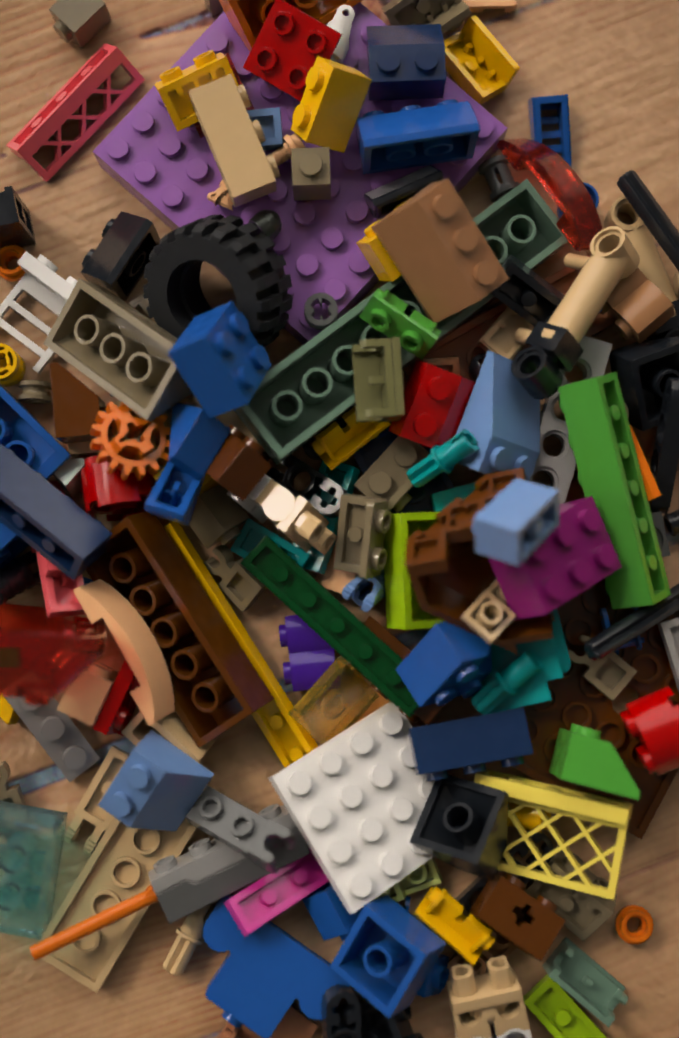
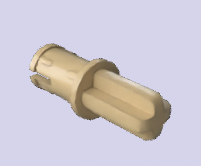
M210 903L188 914L181 928L177 927L175 932L178 936L163 963V968L167 972L175 976L183 974L197 945H202L204 942L202 940L203 927L214 909V905Z

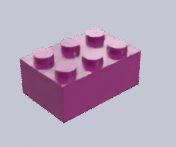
M593 496L560 504L559 525L520 566L488 557L509 609L516 614L514 620L546 615L622 567Z

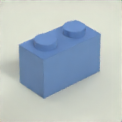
M515 478L482 511L475 515L472 522L475 552L520 566L559 525V490Z

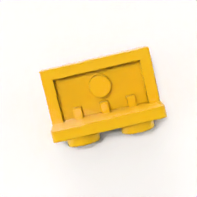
M476 15L467 20L460 32L444 40L446 71L462 90L480 105L504 92L520 70L519 65Z

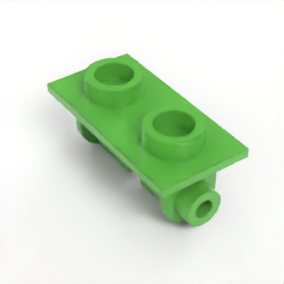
M378 288L359 317L389 338L400 337V345L406 351L411 352L422 360L437 341L442 331L436 328V322L431 321L416 310L412 312L410 317L405 315L403 312L408 304L390 293L388 289L384 292Z

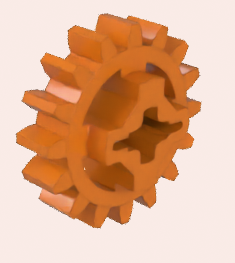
M110 401L105 409L106 413L103 411L97 413L95 418L97 424L92 425L89 433L96 437L91 441L90 450H100L96 458L97 464L107 461L110 464L107 473L112 474L118 469L121 471L122 480L125 481L130 473H134L138 481L143 479L146 470L152 476L156 475L160 469L159 465L165 466L169 460L167 453H169L170 440L168 439H170L171 427H164L168 415L164 414L152 421H147L124 403L120 402L118 407L114 402ZM110 425L113 427L111 432L115 436L111 442L108 441L107 434ZM154 435L156 437L157 444L155 452L152 451L154 446L150 442V439Z

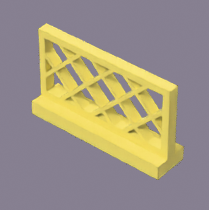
M490 769L475 774V783L505 791L509 794L510 803L519 804L513 809L508 804V817L515 825L521 837L506 846L503 853L506 861L501 860L497 870L611 900L615 899L633 803ZM525 806L535 808L543 820L542 824L529 832L525 830L515 814ZM545 811L556 813V815L549 818ZM563 815L572 817L582 831L566 842L552 823ZM583 820L594 824L587 828ZM601 825L619 829L616 844L604 852L591 834V831ZM547 826L559 846L542 856L530 836ZM585 836L597 853V856L580 866L568 846ZM522 841L526 842L537 859L528 866L516 864L508 851ZM561 850L575 869L565 876L554 874L546 862L547 859ZM614 852L613 862L611 864L607 856ZM601 860L610 873L608 888L592 884L584 870ZM540 864L544 871L534 869V867ZM578 874L582 881L572 879V877Z

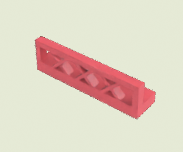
M104 43L6 146L16 156L25 160L44 181L48 182L145 79L118 47ZM121 65L132 79L122 89H111V73ZM92 93L103 94V109L97 115L86 114V100ZM79 108V114H73ZM67 119H79V134L73 140H61V126ZM86 120H91L86 126ZM54 134V140H48ZM42 145H54V160L44 169L32 156ZM61 145H66V148L61 152Z

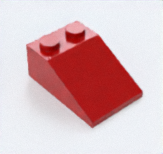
M416 360L403 392L405 415L399 421H392L388 431L429 448L435 445L441 446L456 435L476 382L432 364Z

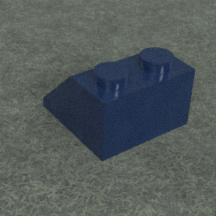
M441 24L367 26L368 77L372 79L369 86V101L443 98L446 83L445 42Z

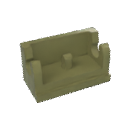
M400 337L360 340V344L352 345L351 347L356 423L399 421L405 415Z

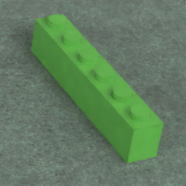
M617 372L557 387L560 396L559 405L565 416L569 432L568 441L574 452L578 468L579 484L583 488L585 498L593 496L622 565L620 569L605 577V590L610 597L612 608L621 609L654 605L670 596L671 592Z

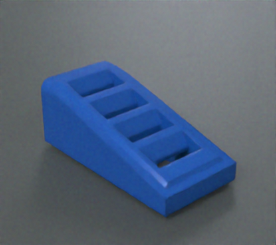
M568 94L532 97L528 100L535 172L572 169ZM556 109L557 116L541 117L540 111ZM558 124L559 130L542 132L541 125ZM560 138V145L542 146V139ZM561 152L562 159L543 161L544 153Z

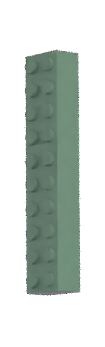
M528 179L473 218L501 266L512 254L533 271L556 254L572 238L571 234ZM402 275L395 281L387 282L379 288L384 292L388 289L390 293L408 304L403 312L408 317L416 310L428 318ZM490 293L479 302L437 322L436 328L442 332L433 346L485 308L496 297ZM373 294L269 370L247 405L234 409L235 413L262 448L265 449L276 466L355 406L351 347L352 345L360 344V340L389 338L359 317ZM400 345L403 370L418 357L406 351Z

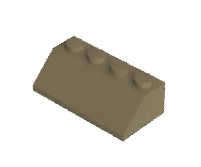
M78 279L43 344L147 421L154 420L192 393L168 355V352L178 338L106 288Z

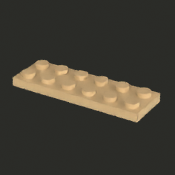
M114 817L108 830L99 841L39 942L145 891L151 885L148 872L154 869L153 865L170 855H174L175 858L179 857L196 827L191 825L185 817L176 831L129 828ZM149 906L41 959L97 993Z

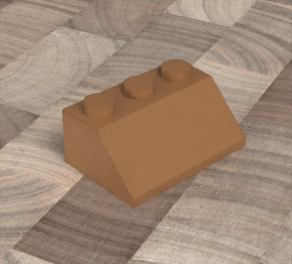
M449 179L429 184L371 227L428 318L433 322L437 323L479 302L509 279Z

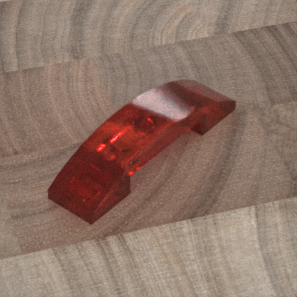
M527 138L500 140L497 147L515 171L531 170L561 209L563 215L556 225L575 251L589 250L592 238L602 230V225L593 200L576 172L560 155L535 140Z

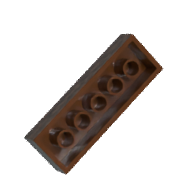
M143 511L127 516L110 530L112 535L103 555L86 571L92 581L101 579L121 593L148 625L162 651L173 686L175 711L200 748L274 698L157 516Z

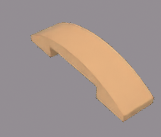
M101 579L74 589L73 592L91 624L101 620L105 621L141 685L131 691L130 694L148 726L175 712L173 686L166 661L154 635L138 611L121 593Z

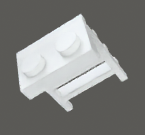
M26 251L17 262L25 274L0 305V327L41 357L32 368L40 374L48 363H52L54 360L53 356L56 353L49 348L44 351L2 318L11 308L48 336L52 328L15 301L25 291L55 315L59 316L77 280L71 276L64 280L55 273L58 267L41 254L36 259Z

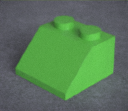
M573 723L570 730L559 728L549 768L551 774L562 780L639 800L640 791L612 743L600 739L601 731Z

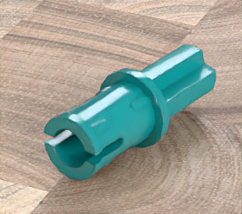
M463 429L448 442L441 446L435 445L432 447L429 456L407 471V477L411 480L412 485L420 487L442 472H452L458 462L478 451L479 447L477 446L476 438L469 430Z
M525 650L520 657L502 672L500 670L494 672L495 678L472 696L471 702L474 708L485 715L509 695H517V689L536 672L542 670L536 658Z

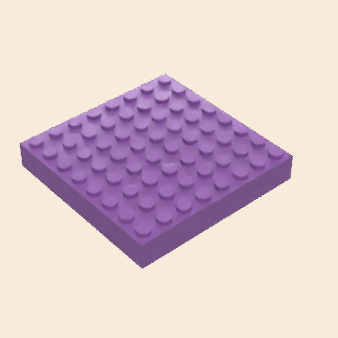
M359 2L352 7L355 16L350 30L349 50L343 65L355 68L368 77L367 26L387 25ZM345 11L344 13H342V14L345 15V16H348V15H349V13H348L347 11ZM223 12L171 68L179 66L182 71L195 64L193 59L196 56L209 50H213L215 54L223 53L227 57L238 85L243 84L251 103V106L246 108V110L280 107L283 137L287 134L291 136L294 134L290 130L293 124V112L301 101L243 68L250 51L230 24L225 12ZM447 76L443 98L369 101L368 89L358 118L370 111L379 110L384 113L399 112L400 109L409 105H419L422 108L432 107L441 101L455 99L458 102H470L480 127L473 158L431 164V166L442 171L444 175L443 180H450L457 194L478 172V167L490 159L503 144L508 128ZM155 85L93 150L100 167L173 231L210 215L236 216L241 218L243 225L249 223V220L262 210H273L281 219L282 228L278 236L272 240L276 244L273 249L278 256L283 255L287 264L283 268L286 275L290 274L292 287L288 289V294L293 297L292 308L286 311L289 314V319L284 329L302 345L323 331L310 327L306 322L304 306L310 296L316 293H327L332 296L338 306V320L354 308L379 281L356 242L366 236L363 231L368 226L383 219L388 214L377 219L373 218L364 199V194L429 166L425 165L363 175L355 123L345 152L342 153L329 149L331 199L294 201L292 162L289 159L283 164L278 165L280 177L275 178V192L238 207L233 205V211L218 204L215 207L207 199V195L220 187L219 184L223 178L200 123L197 122L177 132ZM300 138L306 148L322 147L305 142ZM266 150L264 153L267 156L275 150ZM319 303L314 305L315 315L313 318L320 320V316H322L323 320L330 317L328 315L329 306L325 303H322V307H320Z

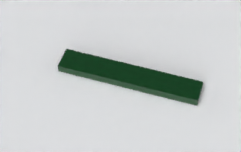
M265 535L242 560L241 564L410 718L419 708V705L395 670L402 663L403 659Z

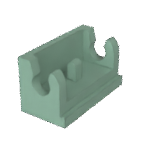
M567 937L563 939L542 965L551 979L608 1028L615 1020V1014L613 1013L615 1007L619 1003L625 1005L628 1001V996L624 992L625 986Z

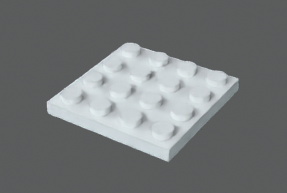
M392 701L387 702L268 778L348 914H354L364 907L365 904L374 900L434 857L412 845L409 841L435 780L426 782L425 774L416 776L408 729L413 727Z

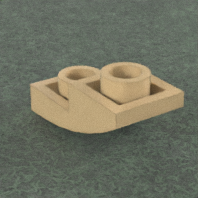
M496 579L460 618L486 642L491 644L515 618L516 614L509 609Z

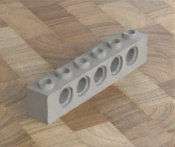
M584 336L579 343L584 351L575 364L582 371V380L604 375L613 345ZM560 370L563 375L561 386L569 384L565 378V371ZM557 391L554 395L545 399L542 411H540V454L529 482H532L536 472L543 471L547 473L551 479L550 488L559 490L560 505L566 501L576 467L574 452L569 445V432L566 421L558 419L554 414V405L559 401L560 397ZM547 436H555L561 442V451L555 457L549 456L543 449V441Z

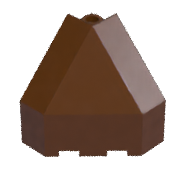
M524 467L485 474L474 483L476 490L464 500L457 497L436 514L437 522L425 532L417 530L407 538L405 567L421 610L481 637L460 617L497 578L488 557L475 552L472 522L475 515L482 511L515 478L527 481ZM553 611L546 615L513 619L492 643L518 655L517 644L553 638L552 622L555 621Z

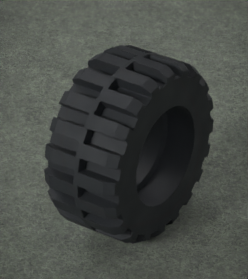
M221 214L198 219L167 233L160 239V244L154 246L149 255L151 262L146 264L144 278L148 282L143 285L144 298H148L150 305L146 308L149 318H154L157 325L179 339L195 316L213 309L205 299L200 285V269L203 261L217 267L227 277L236 296L237 310L246 317L249 329L258 344L265 348L279 336L280 330L285 328L289 319V314L286 311L292 308L293 297L288 294V289L292 287L290 274L286 275L283 268L287 264L283 255L278 256L274 251L273 247L276 244L269 236L263 238L259 234L260 228L251 222L243 225L241 218L232 215L224 217Z

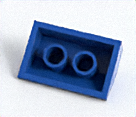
M449 99L441 101L432 107L422 108L419 105H409L400 109L399 112L384 113L383 111L376 110L367 112L362 117L357 118L356 136L363 175L473 158L480 127L470 102H458V100Z

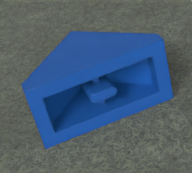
M177 403L172 409L169 461L199 480L204 476L231 429L215 417L209 419L202 408Z
M168 460L145 503L144 510L153 516L189 526L206 472L203 477L197 480Z

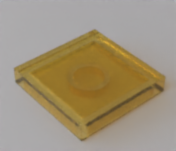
M339 656L293 707L289 715L320 744H323L356 723L379 695L348 661Z

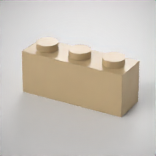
M232 74L189 90L192 107L234 207L275 192V178L280 177V172L273 155L266 156L261 143L266 140L258 119L251 121L246 108L250 107L251 103L244 85L236 86Z

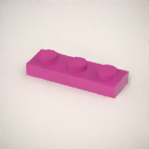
M308 848L310 854L280 868L276 874L270 873L224 903L244 937L329 882L310 848Z

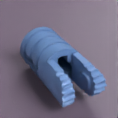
M384 569L381 571V575L369 579L359 578V575L343 588V598L347 601L352 598L356 604L362 606L361 610L364 612L371 610L385 597ZM368 581H371L374 584L372 592L368 589L370 586V583Z

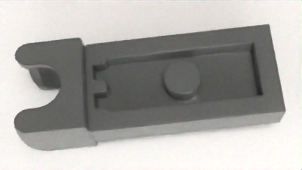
M209 786L206 787L186 815V819L191 825L252 859L253 863L272 874L279 872V866L275 863L271 850L277 846L292 850L296 846V839L289 829L272 819L262 817Z

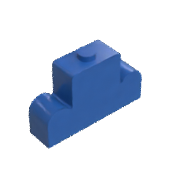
M230 893L220 898L204 924L203 937L205 943L211 949L217 952L230 951L207 985L205 994L208 1000L224 1010L221 1016L238 1029H241L244 1024L262 1038H269L295 999H298L301 1011L307 1017L313 1020H322V998L326 990L337 984L350 987V984L330 968V962L271 921L244 937L224 904L234 895Z

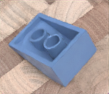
M488 350L456 432L457 435L463 429L469 430L476 438L479 449L458 462V464L484 474L524 467L527 481H529L540 454V399L531 397L515 378L511 371L512 360Z

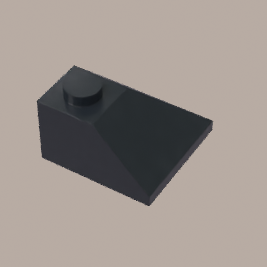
M449 775V778L435 780L409 842L459 870L493 881L507 845L509 794L499 789Z

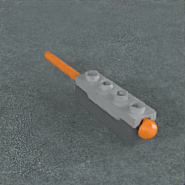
M273 804L258 813L262 817L272 819L289 829L296 839V846L292 850L282 846H277L271 850L279 869L310 854L302 834L284 805ZM209 838L201 839L188 848L189 852L177 858L174 855H170L156 862L153 865L154 869L148 872L151 885L145 891L30 946L31 954L34 960L37 961L159 901L170 924L270 874V872L253 863L252 859L217 839L211 841Z

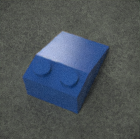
M0 384V443L6 448L11 449L19 459L48 480L72 455Z

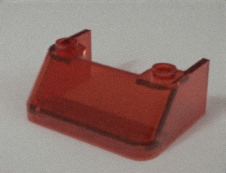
M12 603L0 605V696L24 698L25 703L32 705L49 704V699L57 698L105 652L106 630L104 620L91 624L86 614L47 618L46 607Z

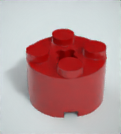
M97 456L85 459V467L81 470V480L86 513L94 519H97L96 514H106L107 521H122L127 516L145 511V503L157 482L147 470L141 481L136 479L134 473H130L125 481L122 480L121 471L118 469L112 474L107 473L110 465L107 461L97 464Z
M669 686L626 703V710L619 713L627 732L631 733L633 738L638 737L641 746L635 749L643 767L647 769L649 774L655 772L657 776L679 768V704L674 706L672 700H668V697L674 695Z

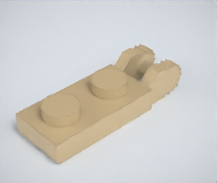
M115 745L110 748L74 811L76 815L63 837L64 841L71 844L80 833V828L85 820L95 825L96 828L87 839L83 852L90 856L114 819V816L102 809L98 804L130 755Z

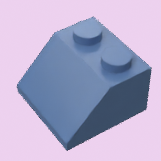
M151 729L132 750L98 806L129 828L176 831L214 773Z

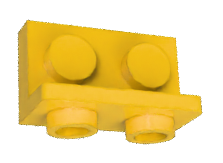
M213 50L206 51L193 59L194 65L182 71L177 66L159 75L161 81L154 85L177 132L199 122L191 104L189 90L232 74L236 86H238L227 57L223 53L215 54Z

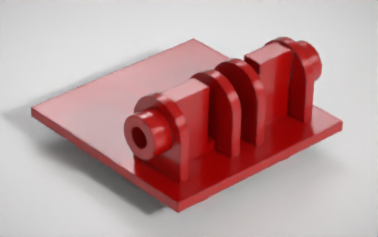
M275 0L243 68L301 101L306 88L307 74L314 66L317 56L330 60L342 34L309 16L299 8L283 0Z

